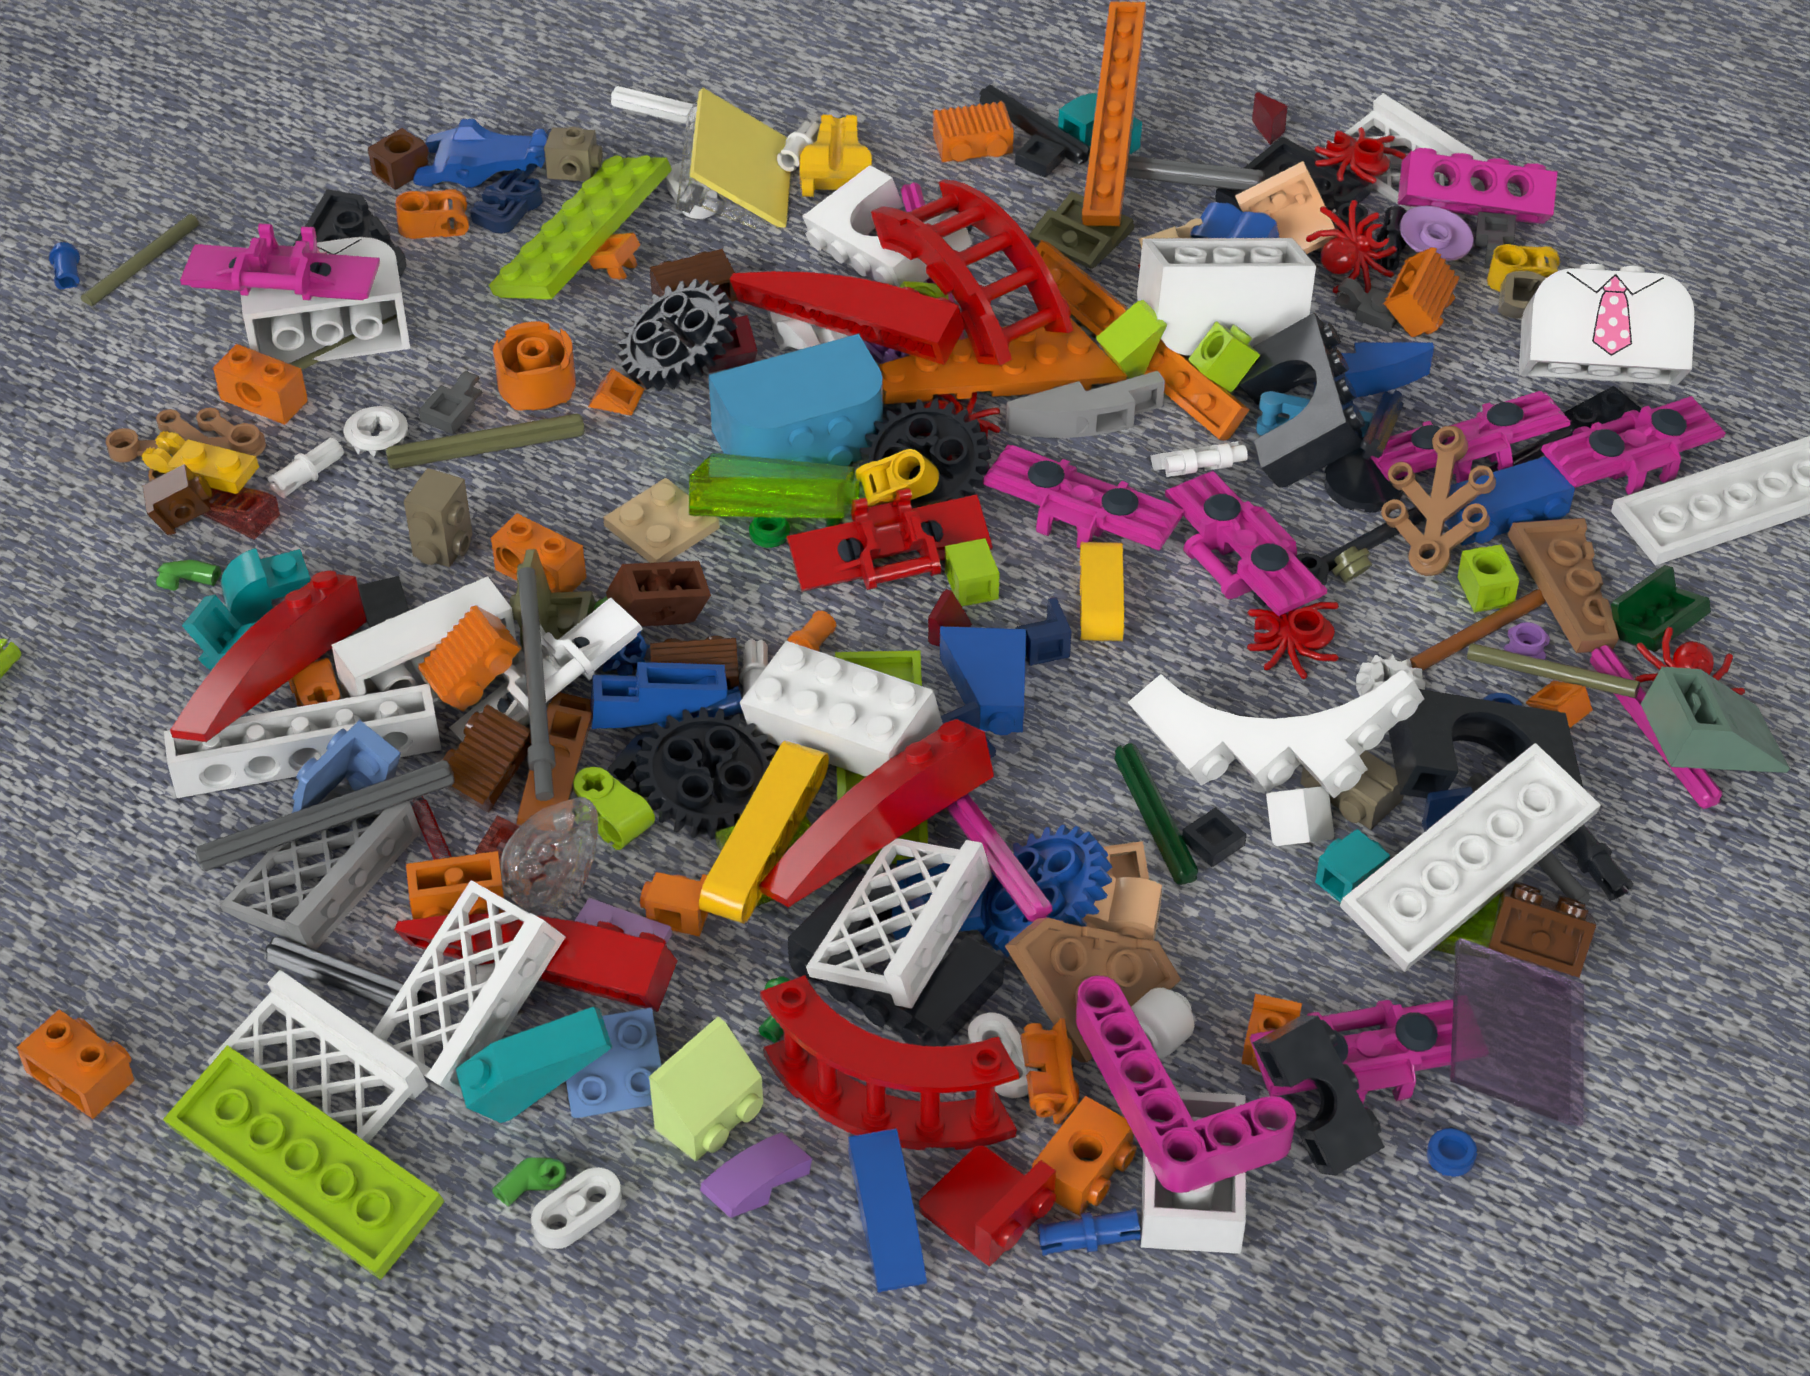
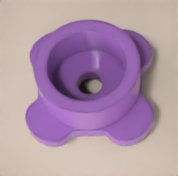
M1525 622L1508 630L1507 635L1510 641L1509 644L1504 646V651L1543 660L1546 659L1544 647L1549 644L1550 637L1540 626Z

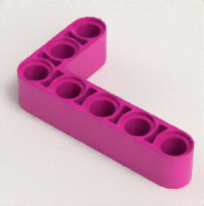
M1092 976L1080 984L1076 1009L1077 1028L1156 1177L1164 1188L1177 1193L1190 1192L1270 1164L1287 1156L1291 1150L1296 1121L1295 1109L1289 1101L1277 1096L1262 1097L1193 1121L1119 985L1114 980L1105 976ZM1154 1120H1164L1166 1122H1157ZM1267 1127L1275 1128L1277 1130L1267 1129ZM1221 1143H1228L1232 1146L1222 1145ZM1180 1158V1159H1185V1160H1187V1161L1181 1162V1161H1177V1160H1175V1159Z

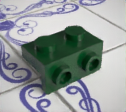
M1668 565L1662 566L1611 603L1612 616L1619 639L1633 645L1641 642L1648 650L1653 652L1662 648V639L1668 627L1673 628L1670 640L1672 641L1711 613L1708 597L1676 587L1674 568Z

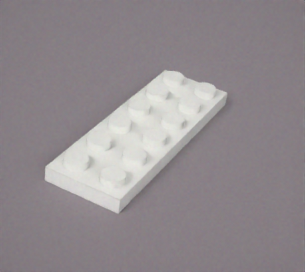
M1810 436L1615 499L1611 512L1655 566L1810 514Z
M1534 743L1342 899L1340 907L1406 972L1597 814L1601 805L1542 748Z

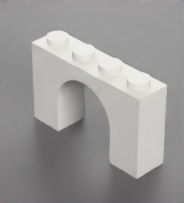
M871 165L803 215L808 229L806 236L811 245L817 250L823 249L831 254L837 262H844L850 265L861 276L867 275L877 282L900 287L903 281L923 283L929 278L926 273L927 265L919 258L910 260L898 252L881 248L878 236H867L875 228L871 211L882 206L896 209L903 207L893 178ZM950 210L924 223L934 225L958 214V212ZM967 228L943 237L947 244L958 252L972 245Z

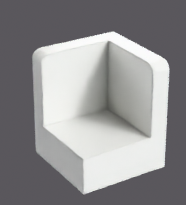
M1323 786L1266 793L1272 843L1275 846L1334 839L1330 797Z

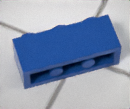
M1545 456L1493 472L1496 477L1495 488L1487 494L1479 495L1445 521V524L1449 529H1452L1463 521L1462 513L1467 506L1475 503L1483 505L1490 516L1488 527L1481 532H1474L1460 543L1461 546L1474 542L1483 544L1490 541L1494 536L1509 532L1513 523L1560 520L1570 513L1575 488ZM1480 476L1476 484L1486 483L1489 476ZM1469 480L1451 485L1449 496L1468 483ZM1476 513L1471 516L1469 521L1472 523L1478 522L1482 519L1483 514Z

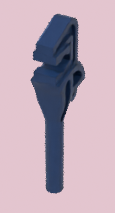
M548 129V131L546 132L548 137L551 129ZM528 164L525 171L516 169L497 182L487 186L482 193L483 202L476 201L470 211L471 221L494 233L503 234L512 231L528 211L534 210L543 203L539 179H528L538 165Z

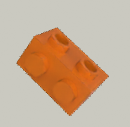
M498 851L406 864L409 900L413 919L449 915L471 880L504 899ZM479 897L468 914L488 913L487 901ZM498 908V909H499V914L505 912V911H503L502 909Z
M57 1010L17 1046L26 1073L92 1119L135 1081L129 1065L131 1057L123 1046L113 1040L107 1043L97 1035L94 1028L87 1021L80 1017L74 1020L61 1010Z

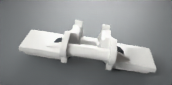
M609 598L558 640L550 632L546 633L540 625L546 702L580 675H584L588 680H591L592 675H596L594 671L636 638L637 633L643 629L612 598ZM525 660L517 667L511 664L507 671L500 674L506 682L449 727L461 742H463L466 736L463 734L469 718L476 711L482 713L487 704L525 727L530 723Z

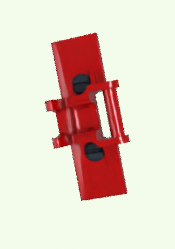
M901 489L896 491L895 500L890 503L868 507L866 497L853 500L851 509L853 522L787 536L801 592L857 579H863L867 590L876 589L879 583L928 572L931 576L941 574L940 561L945 560V546L985 538L989 549L992 550V542L978 495L912 509L911 489ZM914 550L921 556L879 567H874L872 562L874 559Z

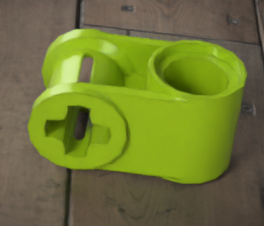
M588 767L575 775L573 788L578 796L574 803L575 816L598 833L605 842L609 844L612 841L614 844L611 846L616 850L623 849L654 824L655 815L648 802L611 776L608 771L599 767Z

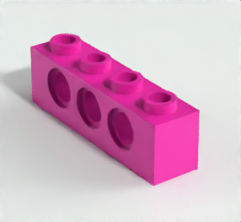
M1417 148L1414 151H1410L1402 160L1398 204L1413 207L1435 206L1450 212L1478 216V212L1516 215V221L1544 224L1554 215L1558 172L1546 170V167L1541 164H1526L1521 167L1510 165L1508 160L1500 158L1489 159L1486 162L1473 160V156L1470 154L1455 153L1451 156L1437 155V151L1434 149ZM1438 172L1445 175L1448 180V186L1438 184L1434 178V173ZM1471 178L1481 180L1485 190H1476L1471 184ZM1507 183L1517 185L1520 189L1521 197L1512 195L1508 190Z

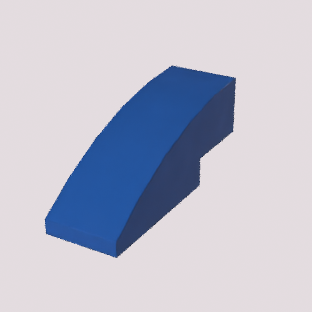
M1355 342L1353 353H1341L1349 368L1345 372V377L1351 382L1357 397L1386 392L1407 385L1430 374L1434 345L1433 342Z
M637 662L636 676L592 675L590 700L592 729L649 725L666 721L668 715L674 718L681 717L684 709L692 713L700 710L701 707L706 708L727 698L728 691L725 665Z
M897 1128L848 1137L849 1162L877 1291L883 1292L927 1284L917 1221Z

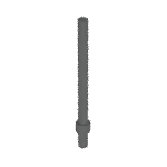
M524 567L518 571L531 732V746L527 750L529 768L534 771L536 799L547 801L554 797L552 769L556 766L555 749L549 744L536 573L533 568Z

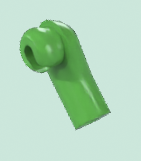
M192 559L165 562L157 569L159 575L156 579V585L160 588L175 591L179 588V580L182 578L214 586L221 576V568L217 565Z
M526 1158L509 1172L492 1189V1192L496 1198L509 1207L525 1191H547L561 1186L566 1177V1167L560 1160L554 1158Z

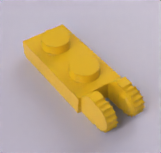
M163 431L156 437L155 444L159 448L149 447L141 456L147 467L165 474L185 464L196 477L198 475L203 476L211 488L234 494L239 493L259 468L256 456L189 439L185 441L179 434L169 433L168 431Z

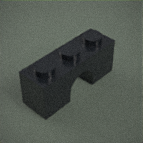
M1300 1016L1253 1042L1274 1086L1293 1087L1308 1079L1317 1087L1321 1098L1319 1112L1312 1121L1298 1128L1297 1132L1313 1164L1321 1174L1336 1176L1385 1148L1378 1135L1381 1133L1380 1123L1371 1109L1364 1107L1356 1091L1359 1089L1357 1077L1347 1064H1342L1334 1048L1337 1046L1336 1036L1326 1021L1320 1020L1319 1016Z

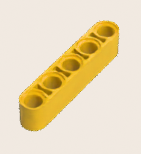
M786 740L782 742L703 884L699 898L700 910L743 924L749 920L763 895L760 892L759 884L785 854L825 779L829 764L828 753Z

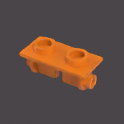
M1060 1018L1051 1030H1043V1026L1039 1023L1028 1024L1024 1027V1033L1020 1036L1025 1067L1041 1068L1042 1071H1029L1026 1075L1030 1107L1036 1110L1038 1117L1053 1116L1054 1124H1060L1076 1107L1079 1099V1085L1074 1080L1071 1063L1073 1045L1070 1038L1067 1037L1064 1018Z

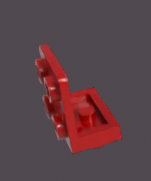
M979 1145L974 1147L920 1199L919 1212L990 1267L1005 1251L1010 1250L1016 1245L1022 1234L1033 1223L1050 1211L1057 1197L1055 1194L1056 1170L1040 1160L1026 1175H1023L989 1148Z

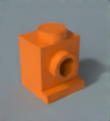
M656 872L652 882L646 881L641 892L640 907L646 910V918L671 926L672 931L700 937L709 912L702 911L699 908L700 893L708 875L702 874L700 881L683 875H669Z
M1255 993L1241 1064L1250 1065L1256 1071L1261 1072L1250 1041L1251 1034L1276 1030L1300 1017L1302 1003Z

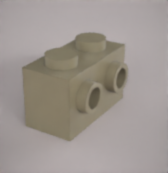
M427 468L404 499L412 553L414 557H417L425 564L434 565L437 563L451 567L458 555L464 556L467 553L471 536L473 535L465 479Z

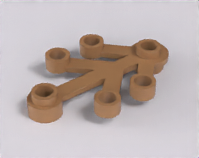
M215 408L200 410L196 415L197 424L201 430H214L221 437L208 438L180 417L179 412L173 409L163 410L156 416L160 431L177 433L185 441L189 439L256 457L266 447L265 437L255 425L242 423L234 426L222 418L220 412ZM206 418H214L211 421H203ZM169 419H173V420H174V421H172V422H170V423H164V421L169 420ZM127 428L117 429L106 438L109 456L117 462L132 461L137 456H142L143 452L149 447L159 448L155 444V440L139 441L137 433ZM150 469L148 472L149 481L165 473Z
M1455 426L1442 427L1433 437L1432 445L1438 458L1431 497L1415 480V473L1408 463L1397 462L1388 471V478L1393 487L1402 490L1427 519L1423 535L1408 519V510L1400 500L1386 502L1381 510V515L1386 524L1396 528L1411 546L1408 557L1412 568L1424 576L1442 573L1450 562V551L1474 532L1485 530L1490 523V516L1486 508L1481 504L1475 503L1464 509L1462 522L1443 534L1445 521L1479 495L1491 492L1496 486V477L1489 467L1481 465L1471 470L1468 483L1449 496L1454 464L1462 459L1468 451V441L1464 433ZM1455 437L1451 444H1442L1446 438ZM1400 472H1408L1404 480H1395ZM1480 476H1489L1486 483L1476 484ZM1395 509L1402 510L1398 517L1389 518L1391 511ZM1476 513L1483 514L1480 521L1475 523L1469 521L1472 515ZM1435 550V554L1431 558H1422L1426 551Z

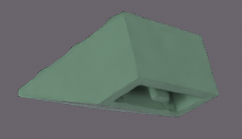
M1661 667L1640 705L1671 767L1787 773L1790 767L1758 706L1701 669Z

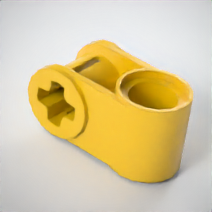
M1500 245L1493 252L1487 276L1488 286L1500 292V286L1506 275L1515 271H1531L1547 278L1559 271V254L1557 250L1547 246ZM1544 257L1548 258V263H1545Z
M912 449L902 450L882 460L866 463L855 471L857 481L862 482L868 507L893 502L896 491L901 489H911V500L927 495L934 490L939 480V472L936 466L918 451ZM920 466L919 474L909 480V475L913 468Z

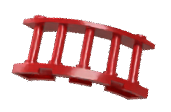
M944 179L938 182L942 193L941 198L910 212L885 206L871 211L881 248L898 252L910 260L919 258L927 265L926 273L937 284L944 295L952 293L963 310L961 316L965 326L964 329L971 342L978 363L1000 366L1011 361L1012 357L1008 348L1009 343L1043 326L1045 331L1069 333L1074 331L1070 320L1071 310L1069 304L1062 298L1041 255L1010 215L981 191L958 181ZM950 210L958 212V214L934 225L924 223ZM970 225L976 227L989 237V239L960 252L953 250L943 239V237ZM1002 250L1012 262L1017 272L987 286L979 285L967 266ZM1026 285L1038 312L1002 328L990 305L991 301Z
M805 975L760 991V997L770 1014L784 1030V1040L763 1047L764 1057L788 1091L818 1112V1116L827 1122L854 1135L897 1128L901 1148L913 1150L954 1147V1150L971 1149L979 1145H992L1016 1137L1017 1128L997 1092H995V1086L1018 1080L1019 1072L999 1036L980 1042L955 1046H921L901 1043L870 1033L840 1016L822 1000ZM848 1075L865 1081L866 1086L852 1079ZM886 1087L920 1092V1101L886 1094ZM976 1090L975 1098L940 1102V1093Z

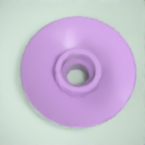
M1414 207L1403 215L1400 222V233L1412 249L1420 253L1431 247L1437 248L1436 253L1441 254V258L1446 261L1458 260L1466 256L1474 242L1473 233L1468 224L1458 215L1440 207Z

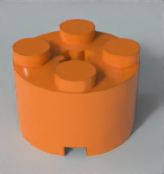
M525 322L505 331L506 337L499 343L498 339L493 346V356L498 391L501 397L513 409L519 411L541 410L570 400L576 386V373L572 340L566 331L560 328L559 333L550 329L549 323Z

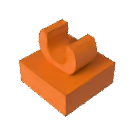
M635 233L614 234L597 249L588 261L593 269L607 268L610 278L623 280L627 276L622 266L636 268L637 261L633 253L641 244Z

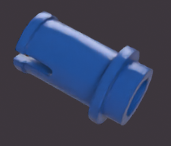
M57 243L49 253V261L54 266L55 286L58 289L78 287V284H80L77 264L80 261L79 251L70 243Z

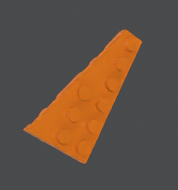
M1071 318L1074 329L1072 332L1045 331L1043 326L1011 341L1008 348L1012 360L1000 366L978 363L969 338L957 341L945 365L913 355L878 365L883 379L884 404L917 402V399H921L922 402L931 401L934 395L953 393L957 399H969L972 397V392L991 391L992 397L1029 395L1080 381L1085 391L1091 390L1092 384H1113L1126 380L1127 376Z

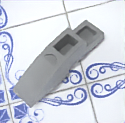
M1155 371L1085 391L1080 381L1011 400L1006 402V430L1010 434L1030 437L1073 438L1133 428L1134 416L1136 414L1163 407L1165 380L1159 371Z

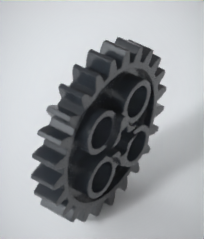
M694 279L689 287L683 281H680L675 291H672L667 286L664 296L659 297L653 294V303L651 305H640V309L643 311L640 316H630V320L634 324L622 330L627 338L618 341L619 346L623 349L618 353V357L622 360L621 366L638 385L641 383L647 390L654 386L657 391H661L667 383L673 390L676 388L678 380L682 379L688 385L692 374L696 373L702 377L704 375L702 367L706 364L714 367L716 362L713 357L726 354L722 345L734 340L729 332L737 328V324L733 319L738 315L733 309L734 304L718 285L713 287L708 280L701 285L697 279ZM662 322L669 324L682 339L689 341L693 348L686 346L672 330L666 329Z
M935 398L930 408H924L921 399H917L914 410H910L905 403H901L902 414L897 416L888 410L886 413L889 422L884 424L875 421L874 425L878 434H866L865 439L869 447L860 448V454L864 461L859 463V467L866 463L882 460L907 449L916 450L929 461H933L939 472L938 484L929 494L912 499V509L976 495L973 487H986L982 475H985L990 469L987 460L991 459L989 446H986L988 444L986 433L980 432L981 429L977 419L970 421L966 409L956 414L953 402H950L944 410L940 409L938 399ZM921 433H931L926 438L916 439V436ZM899 442H904L905 444H907L908 446H910V448H909V447L907 448L906 446L900 444ZM952 454L961 455V457H959L956 460H946V458ZM920 466L913 468L910 472L909 480L919 474ZM943 474L944 476L951 478V480H946L941 475Z
M701 707L699 717L693 718L690 712L684 709L680 722L671 715H668L665 728L655 724L652 730V737H644L642 750L638 751L635 781L640 782L638 794L642 797H648L647 802L652 810L660 808L658 822L664 823L671 818L675 820L674 832L676 833L687 825L691 827L692 838H696L700 829H706L710 840L714 839L716 830L720 828L729 837L734 829V825L737 824L776 754L774 748H766L768 736L760 735L753 737L756 724L751 723L742 728L739 726V714H736L730 721L724 720L723 709H719L715 717H709L705 707ZM695 743H698L700 745V748L703 753H701V751L698 749V746ZM715 748H722V749H725V750H727V751H719V750H716ZM674 758L684 759L685 761H675ZM735 783V784H739V785H741V786H743V787H734V786H731L730 784ZM713 791L720 803L716 802L713 795ZM688 794L699 795L700 798L689 797Z

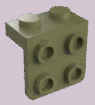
M526 550L524 562L517 567L516 594L511 595L509 602L513 612V619L517 620L520 628V644L522 649H524L518 579V571L521 568L531 567L535 570L539 622L546 633L550 632L556 640L560 639L594 611L596 603L592 591L551 593L537 550Z

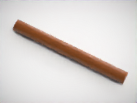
M1536 589L1410 658L1412 668H1420L1424 671L1464 649L1471 643L1482 639L1542 606L1546 600L1541 590Z

